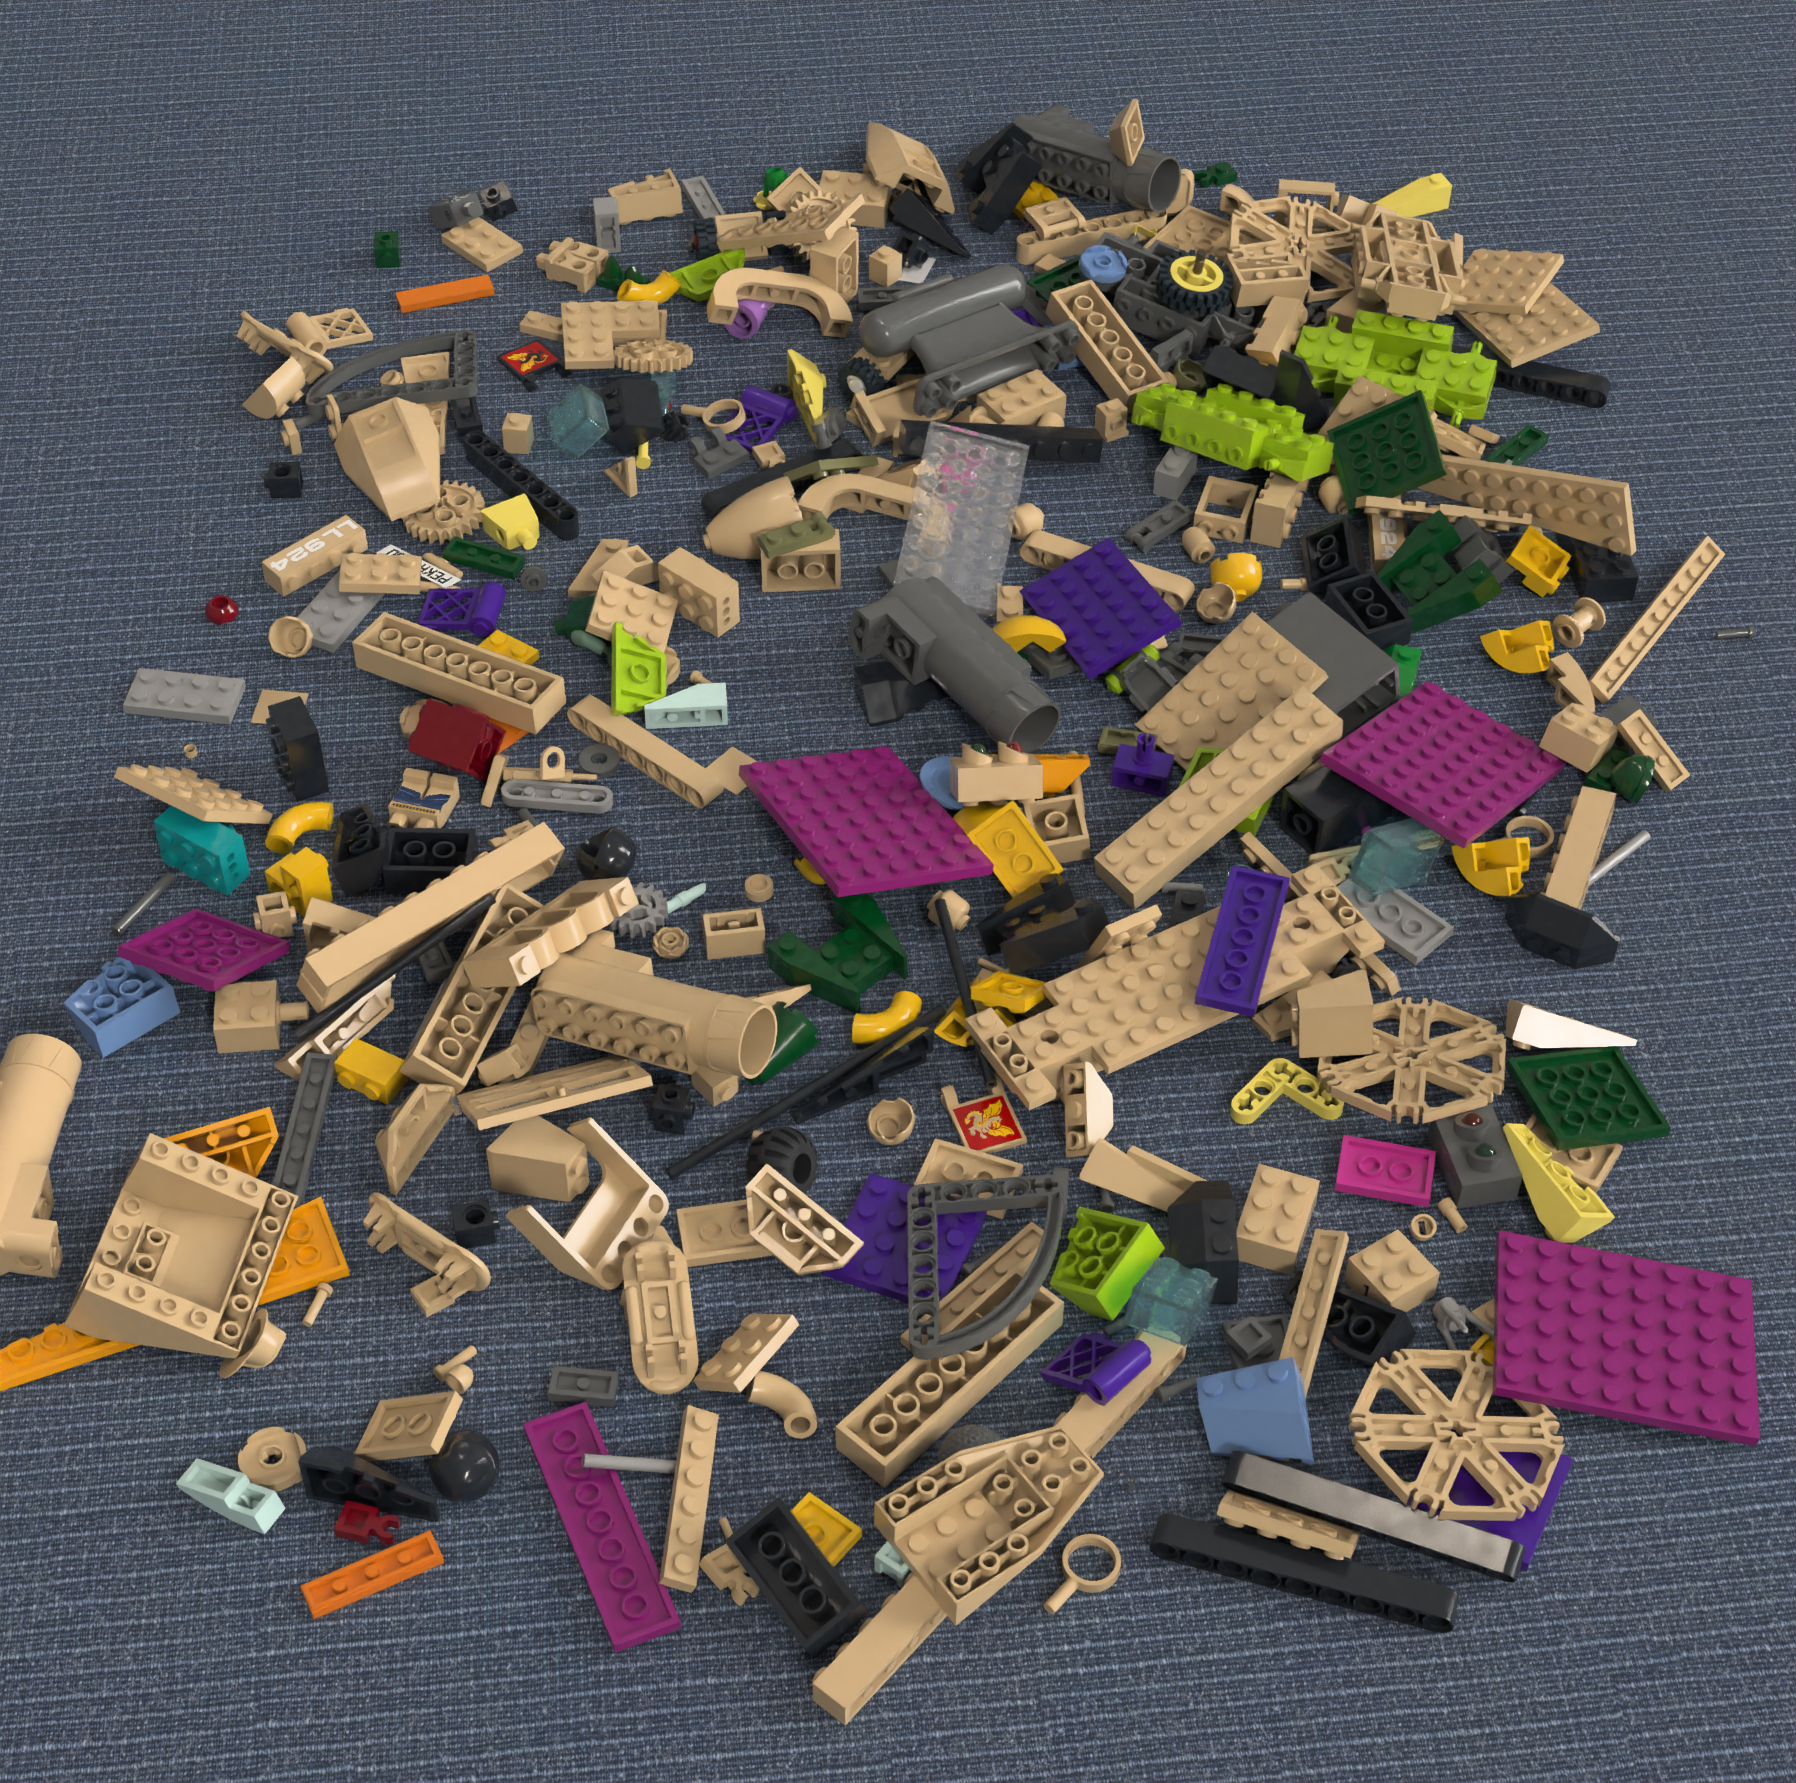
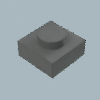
M1250 1315L1226 1331L1225 1340L1248 1361L1271 1345L1272 1336Z

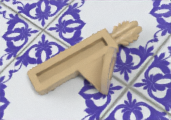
M549 746L542 752L540 768L505 767L503 769V780L505 781L522 779L572 783L573 780L597 779L596 774L573 773V769H565L564 753L556 746ZM552 752H555L558 762L555 767L550 768L547 764V759Z

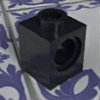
M300 461L269 462L268 473H264L265 488H269L271 499L302 498L304 481Z
M488 1199L450 1207L457 1245L468 1249L496 1243L494 1230L500 1229L497 1210L490 1211Z

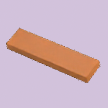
M488 275L395 293L401 313L495 295L494 287Z
M429 1530L305 1583L300 1588L313 1619H316L444 1563V1559Z

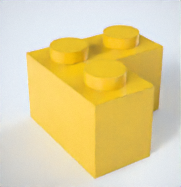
M305 847L295 855L289 853L265 870L268 891L271 893L286 891L288 905L294 906L295 911L305 917L311 897L329 903L333 901L332 883L328 875L327 860L320 853L316 854L308 847Z

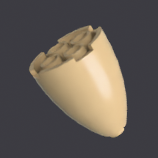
M784 476L754 488L725 507L705 528L707 534H703L702 537L706 549H712L714 554L725 557L761 560L760 546L757 543V535H760V532H769L804 521L797 500L793 496L795 492L789 477Z

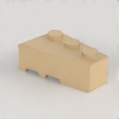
M1226 253L1224 265H1228L1229 271L1233 273L1232 278H1234L1230 296L1235 307L1269 305L1273 296L1296 298L1304 302L1310 279L1302 263L1273 259L1271 263L1256 261L1257 257L1249 256L1248 260L1234 258V254Z
M311 897L302 923L308 953L315 948H320L321 950L327 947L336 936L340 934H345L346 936L353 932L354 928L362 921L367 919L372 921L376 917Z

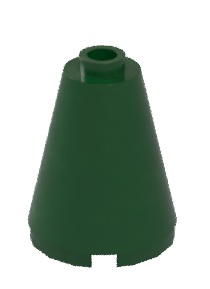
M777 1001L772 1006L777 1018V1037L767 1066L757 1077L751 1079L744 1078L752 1085L756 1083L760 1085L765 1084L815 1049L822 1041L821 1037L816 1039L815 1035L818 1033V1030L813 1023L796 1008H793L791 1012L783 1008L787 1004L783 1001Z

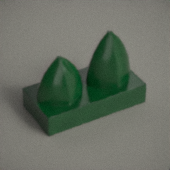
M610 255L605 261L603 272L597 278V286L618 292L622 283L627 279L638 284L650 283V278L641 276L634 265L628 267L626 271L622 270L614 256Z

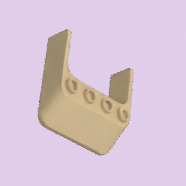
M589 1117L571 1123L567 1130L575 1138L586 1144V1150L601 1166L602 1179L563 1238L530 1205L510 1210L506 1218L559 1271L608 1291L617 1288L623 1281L622 1265L626 1254L634 1246L645 1242L648 1236H653L657 1226L660 1225L668 1212L669 1202L664 1192Z

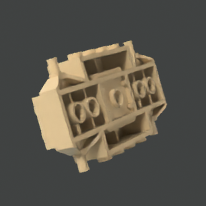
M1379 211L1375 213L1368 223L1366 222V225L1352 222L1350 233H1354L1352 240L1354 251L1351 263L1358 298L1365 302H1381L1384 299L1387 312H1390L1391 315L1396 317L1411 316L1423 322L1428 320L1435 321L1437 315H1452L1455 305L1466 307L1468 297L1458 295V293L1462 294L1464 290L1465 279H1462L1463 270H1460V261L1458 260V252L1455 250L1454 241L1441 240L1431 222Z

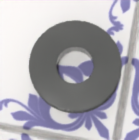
M590 745L579 754V769L583 774H596L597 779L608 778L614 775L620 768V755L610 745ZM598 758L606 760L603 764H595L592 761Z

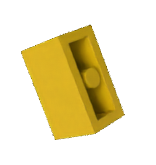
M357 1038L349 1044L334 1062L337 1081L342 1086L348 1089H355L365 1094L369 1099L378 1100L387 1105L409 1080L408 1076L399 1071L404 1062L403 1059Z

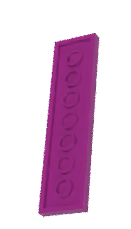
M587 1402L523 1423L525 1435L614 1652L617 1653L681 1629V1621L666 1586L659 1584L660 1572L616 1470L582 1467L583 1454L609 1455Z

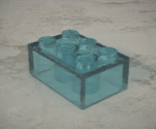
M1413 818L1368 829L1362 837V845L1358 854L1352 860V868L1348 878L1371 896L1424 882L1445 837Z
M1157 1257L1134 1286L1123 1324L1185 1346L1208 1314L1218 1279L1211 1277L1205 1270L1183 1267L1175 1259Z

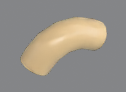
M761 1370L748 1383L746 1401L769 1407L777 1412L783 1419L784 1429L789 1436L803 1439L815 1432L817 1416L811 1400L798 1386L783 1377Z

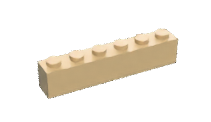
M1582 786L1579 797H1573L1570 809L1573 815H1567L1564 825L1566 834L1560 835L1557 850L1560 852L1559 854L1554 853L1550 869L1553 870V873L1547 872L1544 882V889L1547 890L1546 893L1540 892V894L1581 910L1589 887L1590 872L1596 866L1613 815L1616 793Z

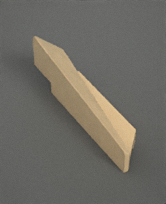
M395 975L306 1037L278 1060L274 1066L299 1082L307 1052L334 1054L339 1057L355 1038L361 1039L394 1009V999H391V986Z
M1102 1138L1097 1140L1079 1175V1179L1166 1212H1168V1207L1194 1182L1207 1181L1136 1146H1132L1126 1154Z

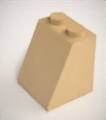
M1358 970L1296 991V1003H1291L1292 1022H1296V1028H1291L1292 1046H1297L1299 1058L1372 1054L1373 1001L1366 970Z
M538 1115L514 1121L486 1149L491 1187L496 1191L571 1202L578 1194H582L589 1185L586 1144Z

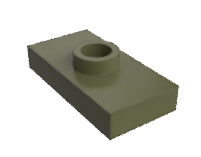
M1104 726L1098 742V752L1117 755L1120 744L1137 747V737L1144 732ZM1147 733V735H1146V741H1147V742H1148V738H1149V733ZM1152 734V735L1155 737L1154 750H1153V751H1155V748H1156V745H1157L1158 735H1157V734Z

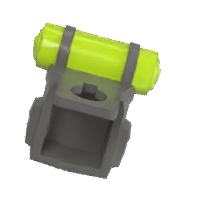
M1152 644L1132 654L1116 669L1111 670V673L1104 678L1107 688L1113 693L1120 694L1123 690L1130 695V702L1142 714L1150 711L1178 684L1177 679L1165 666L1161 668L1156 662L1160 659V653Z

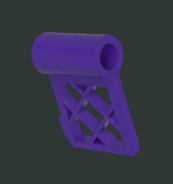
M753 385L747 386L743 392L741 403L745 413L752 415L753 418L745 419L744 423L738 428L740 434L734 436L725 434L727 441L737 440L748 452L752 453V447L773 441V436L783 423L788 424L796 418L798 408L795 401ZM735 409L725 423L733 420L739 411ZM767 421L773 423L772 426L762 429L759 423ZM756 425L757 430L743 432V427ZM756 437L761 439L757 445L746 441Z
M486 582L480 589H429L417 624L435 631L470 630L480 637L490 636L495 630L506 598V591L503 586L496 582ZM435 598H446V600L437 605L434 603ZM464 598H471L470 601L462 605L459 603ZM452 605L456 607L448 613L443 612L444 609ZM435 614L440 616L435 620H427ZM461 614L465 615L464 620H452Z
M1083 1333L1041 1370L1040 1374L1045 1381L1087 1393L1095 1403L1105 1406L1151 1364V1351L1141 1340L1128 1339L1124 1344L1108 1340L1106 1335L1100 1333ZM1086 1346L1092 1347L1091 1349L1082 1351ZM1110 1354L1107 1357L1099 1359V1357ZM1091 1359H1092L1091 1362H1088V1363L1081 1364V1365H1078V1366H1077L1078 1363L1085 1362V1361H1088V1360H1091ZM1069 1366H1070L1069 1369L1059 1371V1370L1062 1369V1368H1066V1367H1069ZM1084 1374H1088V1375H1087L1085 1378H1083V1379H1078V1378H1077L1078 1376H1081V1375H1084Z

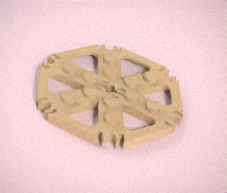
M1291 196L1244 202V204L1240 205L1239 211L1235 209L1234 213L1232 212L1228 253L1234 254V258L1248 260L1249 256L1257 257L1256 261L1271 263L1272 259L1302 263L1309 279L1312 270L1337 285L1338 288L1314 291L1310 286L1309 280L1305 297L1307 296L1308 299L1307 303L1344 297L1356 288L1352 267L1332 256L1345 253L1353 254L1352 240L1354 233H1350V222L1313 201L1311 206L1309 199H1306L1305 204H1301L1296 196L1292 202ZM1284 212L1288 216L1287 228L1263 213ZM1313 219L1320 220L1337 231L1312 234ZM1247 230L1265 242L1246 245L1239 244V231Z
M1401 997L1373 1005V1022L1387 1018H1395L1400 1021L1398 1037L1373 1027L1372 1054L1340 1064H1332L1333 1056L1319 1057L1318 1063L1319 1083L1321 1085L1326 1084V1092L1331 1093V1097L1390 1122L1392 1115L1395 1114L1397 1123H1401L1403 1116H1411L1413 1124H1417L1419 1116L1422 1115V1124L1488 1106V1103L1493 1102V1093L1501 1094L1502 1090H1504L1506 1038L1504 1039L1503 1033L1496 1035L1497 1027L1492 1025V1022L1434 999H1432L1431 1006H1428L1427 998H1423L1421 1004H1413L1411 997H1407L1406 1003L1403 1005ZM1434 1021H1444L1464 1029L1429 1039L1430 1025ZM1479 1055H1487L1493 1060L1492 1073L1482 1072L1457 1061L1471 1059ZM1394 1079L1393 1099L1387 1105L1378 1104L1368 1097L1354 1093L1356 1089H1362ZM1426 1081L1462 1095L1465 1099L1448 1102L1441 1107H1428L1424 1102Z
M1400 1349L1399 1352L1394 1351L1390 1358L1392 1364L1388 1363L1383 1357L1380 1358L1379 1363L1376 1361L1351 1412L1348 1427L1349 1430L1360 1431L1354 1432L1352 1444L1355 1445L1354 1449L1405 1505L1408 1498L1413 1496L1411 1509L1415 1510L1419 1503H1426L1430 1507L1428 1516L1431 1518L1435 1515L1437 1509L1441 1508L1437 1520L1515 1521L1516 1517L1519 1519L1523 1517L1526 1510L1523 1505H1526L1532 1512L1535 1511L1537 1505L1538 1507L1540 1506L1565 1445H1562L1564 1441L1563 1436L1552 1435L1557 1434L1560 1424L1556 1422L1557 1417L1545 1405L1513 1399L1529 1417L1483 1416L1493 1394V1366H1486L1482 1363V1353L1477 1354L1475 1360L1471 1361L1474 1351ZM1421 1368L1453 1369L1459 1372L1461 1381L1451 1402L1420 1370ZM1387 1388L1392 1390L1415 1415L1373 1414L1369 1409L1378 1390ZM1451 1429L1456 1430L1457 1434L1462 1435V1436H1461V1437H1457V1436H1456V1433H1455V1432H1452ZM1429 1450L1419 1475L1414 1482L1401 1480L1380 1457V1451ZM1499 1452H1532L1538 1455L1542 1463L1535 1481L1532 1484L1527 1483ZM1461 1465L1494 1499L1493 1505L1459 1506L1449 1499V1492Z

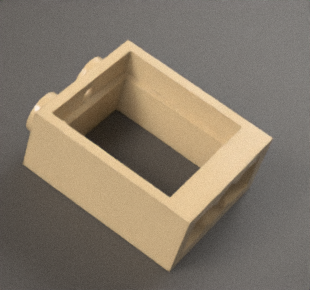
M1279 179L1277 198L1288 196V192L1328 195L1326 209L1333 212V207L1338 206L1339 192H1335V183ZM1276 211L1275 221L1287 228L1288 218H1285L1286 214ZM1313 220L1312 234L1331 232L1330 226L1320 220Z
M1209 476L1195 512L1193 527L1204 530L1208 537L1243 544L1254 513L1259 486ZM1208 503L1243 509L1240 519L1205 511Z

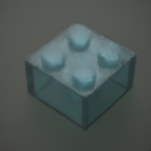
M582 384L571 390L547 414L553 446L575 461L610 430L603 399Z

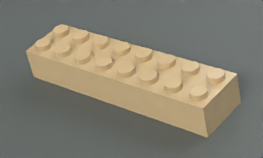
M383 612L352 642L357 668L450 703L469 707L490 718L533 734H537L566 703L563 677Z
M509 883L499 888L493 895L496 903L483 912L399 1070L418 1083L451 1085L455 1087L456 1095H458L466 1086L516 986L473 989L462 964L463 960L544 906Z
M1015 1265L942 1330L940 1335L966 1327L990 1313L1008 1297L1026 1273ZM1041 1286L1029 1305L1001 1332L984 1343L964 1352L943 1358L920 1360L913 1356L836 1425V1449L881 1486L887 1487L1062 1325L1064 1302Z

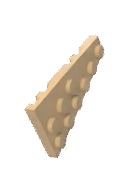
M862 193L854 195L851 201L845 203L843 199H839L823 209L821 205L788 213L786 215L787 219L777 221L776 217H773L757 227L752 223L730 229L716 243L720 250L730 249L731 251H736L740 248L754 249L759 246L769 248L779 244L788 246L799 242L807 244L818 240L826 242L833 238V234L846 224V221L865 200Z

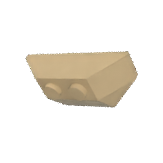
M420 1083L407 1096L402 1105L393 1111L391 1120L386 1128L381 1129L377 1134L375 1146L377 1147L379 1162L390 1194L395 1196L398 1194L457 1108L454 1086Z
M767 1163L746 1186L749 1235L797 1275L843 1268L864 1245L862 1240Z

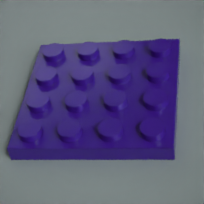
M869 1173L843 1225L862 1240L864 1245L843 1268L822 1271V1274L908 1303L907 1194L913 1186ZM925 1198L920 1199L919 1207H925ZM987 1211L937 1214L939 1302L954 1290L961 1275V1266L967 1262L987 1218ZM920 1219L915 1222V1225L926 1226L931 1221ZM922 1242L917 1244L915 1248L923 1250L929 1248L931 1244ZM920 1266L915 1271L918 1273H927L932 1268L928 1266ZM921 1290L915 1295L924 1298L930 1296L932 1292Z

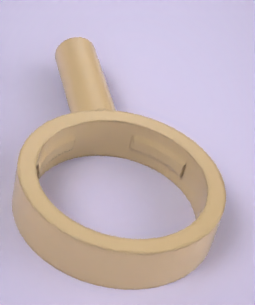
M722 399L712 403L707 408L683 404L681 407L682 414L702 417L705 427L709 432L711 429L719 426L724 434L730 433L738 429L746 419L742 403L735 399ZM736 409L739 411L738 415L727 423L712 424L709 422L711 417L721 410Z
M1519 816L1507 824L1504 838L1492 840L1512 839L1510 832L1518 827L1536 828L1548 840L1542 846L1530 847V858H1538L1546 855L1551 850L1554 832L1551 826L1540 818Z
M1084 1534L1072 1539L1066 1545L1062 1557V1572L1066 1581L1044 1603L1045 1610L1050 1614H1054L1077 1589L1095 1593L1110 1588L1118 1579L1121 1567V1556L1115 1544L1106 1537L1097 1534ZM1082 1546L1100 1547L1106 1550L1113 1558L1114 1570L1102 1580H1084L1076 1576L1069 1567L1068 1559L1071 1553Z

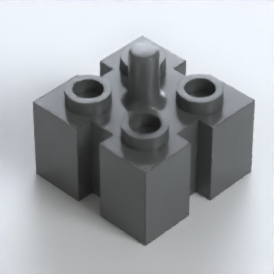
M1465 515L1453 526L1462 543L1448 552L1457 560L1453 568L1456 574H1459L1479 558L1494 574L1499 584L1515 571L1514 567L1506 562L1508 557L1503 554V549L1496 537L1484 528L1481 529L1475 521Z

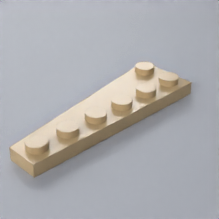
M449 352L401 358L405 384L449 378ZM448 400L419 404L428 408L440 436V455L445 454Z

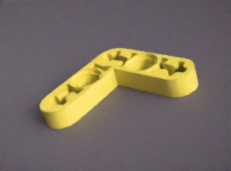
M1276 1058L1271 1060L1232 1099L1230 1116L1235 1122L1245 1125L1250 1124L1283 1093L1321 1118L1334 1120L1343 1113L1344 1102L1331 1097V1093L1326 1092V1084L1321 1085L1319 1079L1285 1058ZM1299 1085H1308L1313 1091L1303 1093L1297 1087ZM1265 1087L1270 1090V1093L1268 1095H1260L1254 1089ZM1249 1101H1251L1250 1110L1245 1109L1249 1105Z

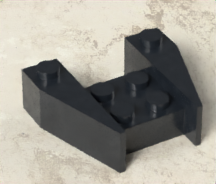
M1013 122L970 152L955 168L959 182L980 195L968 207L971 221L991 235L1008 219L1043 167L1042 163L1028 155L1025 146L1033 136Z
M1055 873L1041 877L1039 882L1028 887L979 922L976 927L986 954L990 956L1002 950L1010 974L1016 975L1089 950L1105 926L1109 925V921L1104 907L1094 899H1081L1075 902L1068 881Z

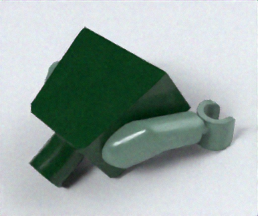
M596 594L572 602L569 605L566 618L555 621L556 633L559 636L567 634L572 644L576 647H585L600 655L602 653L606 654L607 662L612 666V646H606V644H611L612 642L585 631Z

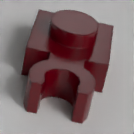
M346 1500L335 1525L334 1532L336 1537L365 1544L369 1543L371 1536H375L381 1543L391 1545L394 1543L393 1533L385 1532V1529L390 1527L399 1529L401 1525L397 1516L385 1515L380 1518L379 1508Z

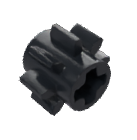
M672 411L670 413L667 412L663 416L665 431L660 435L666 441L671 442L673 440L674 443H677L689 436L686 431L689 428V421L682 413L678 412L675 414Z

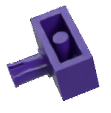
M1147 733L1138 735L1137 747L1120 744L1112 767L1111 786L1165 797L1173 774L1174 755L1153 751L1155 737L1150 733L1148 742L1146 741Z

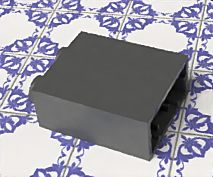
M1308 592L1295 603L1285 602L1272 613L1267 624L1327 673L1329 678L1312 694L1343 720L1342 738L1339 741L1401 698L1399 664L1311 592Z

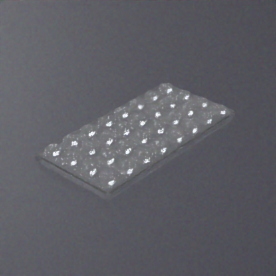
M930 420L893 587L909 578L918 577L925 580L934 576L941 580L972 611L994 617L1029 445Z

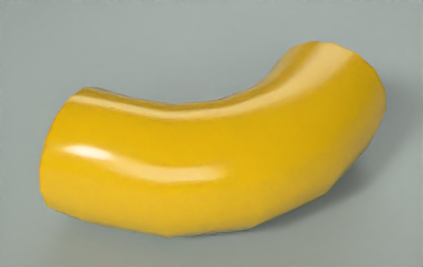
M662 270L660 275L648 284H638L627 279L620 286L617 299L626 302L657 301V304L660 305L668 301L678 291L682 283L669 272Z
M310 802L289 808L273 822L265 839L266 847L275 853L286 854L293 850L294 843L301 834L311 830L330 831L333 822V803Z
M900 991L894 995L890 1007L885 1011L877 1014L856 1013L852 1026V1042L856 1044H875L915 1020L921 1010V998L913 992Z

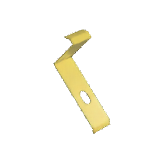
M1137 225L1132 228L1131 234L1134 233V236L1136 231L1152 238L1157 234V229L1155 228L1150 231Z

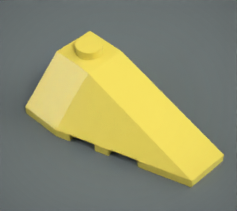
M1442 173L1432 174L1419 178L1372 204L1381 205L1397 212V215L1405 217L1448 209L1452 184Z
M790 349L787 350L788 386L793 391V400L816 445L817 436L816 433L812 432L811 424L823 414V388H826V378L823 373L820 374L815 363Z

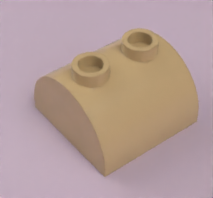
M291 356L242 405L257 417L269 419L276 414L280 418L290 408L287 405L289 401L294 404L304 395L301 390L305 386V375L301 366Z

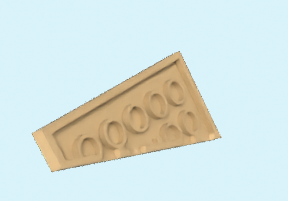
M1367 495L1357 497L1355 508L1364 509L1365 514L1380 515V512H1386L1389 518L1403 519L1405 515L1411 516L1412 521L1423 522L1438 510L1443 513L1451 524H1456L1466 515L1475 521L1480 528H1484L1489 533H1498V531L1509 532V529L1512 527L1531 525L1532 514L1527 513L1508 516L1509 511L1498 510L1483 513L1484 509L1447 504L1428 505L1427 508L1425 507L1426 502L1405 501L1404 504H1401L1400 499Z

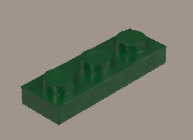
M1528 424L1485 458V461L1504 464L1509 459L1513 461L1512 465L1519 466L1548 443L1549 435Z
M455 536L443 551V559L449 562L512 580L515 579L525 565V556Z

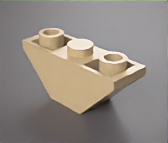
M638 545L619 550L590 577V580L597 587L603 571L618 575L639 585H645L658 581L659 571L655 562Z
M1090 1062L1063 1065L1066 1158L1089 1156L1099 1138L1104 1139L1113 1127L1112 1094Z

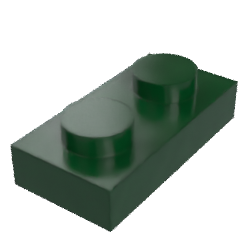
M1612 747L1588 774L1584 785L1594 789L1614 792L1615 787L1610 781V774L1620 761L1631 755Z

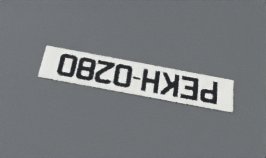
M389 545L376 552V554L384 553L387 555L409 554L393 545ZM422 560V577L444 588H448L461 580Z

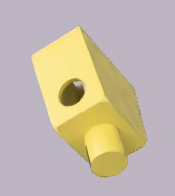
M525 493L481 510L483 530L505 549L511 550L522 545L526 550H530L536 546L537 539L540 537L538 517Z

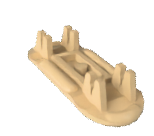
M246 311L241 312L240 315L243 322L237 337L240 340L244 339L247 344H250L249 349L262 355L272 346L289 358L292 356L301 366L306 378L305 381L309 384H312L321 374H327L333 370V364L321 354L304 347L293 338L291 340L288 339L284 333L276 328L273 330L255 320Z
M374 1192L369 1196L368 1204L370 1211L363 1223L367 1228H370L376 1222L377 1224L373 1227V1232L367 1240L368 1245L373 1247L377 1242L382 1241L376 1248L377 1251L383 1254L395 1244H398L406 1255L443 1278L437 1289L444 1294L449 1288H452L447 1293L448 1298L451 1300L456 1299L467 1291H482L487 1288L491 1282V1275L487 1266L476 1255L457 1245L397 1206L383 1194Z
M649 1240L634 1246L626 1254L622 1265L632 1364L636 1377L645 1388L657 1394L669 1395L687 1387L694 1379L698 1369V1350L686 1258L679 1248L662 1240Z

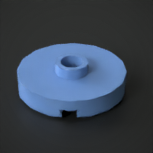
M1096 245L1088 247L1081 254L1079 268L1084 276L1093 281L1114 283L1125 276L1128 266L1127 259L1120 251H1112V247Z

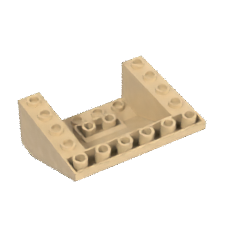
M150 1133L126 1176L64 1326L98 1339L236 1359L243 1346L298 1196Z

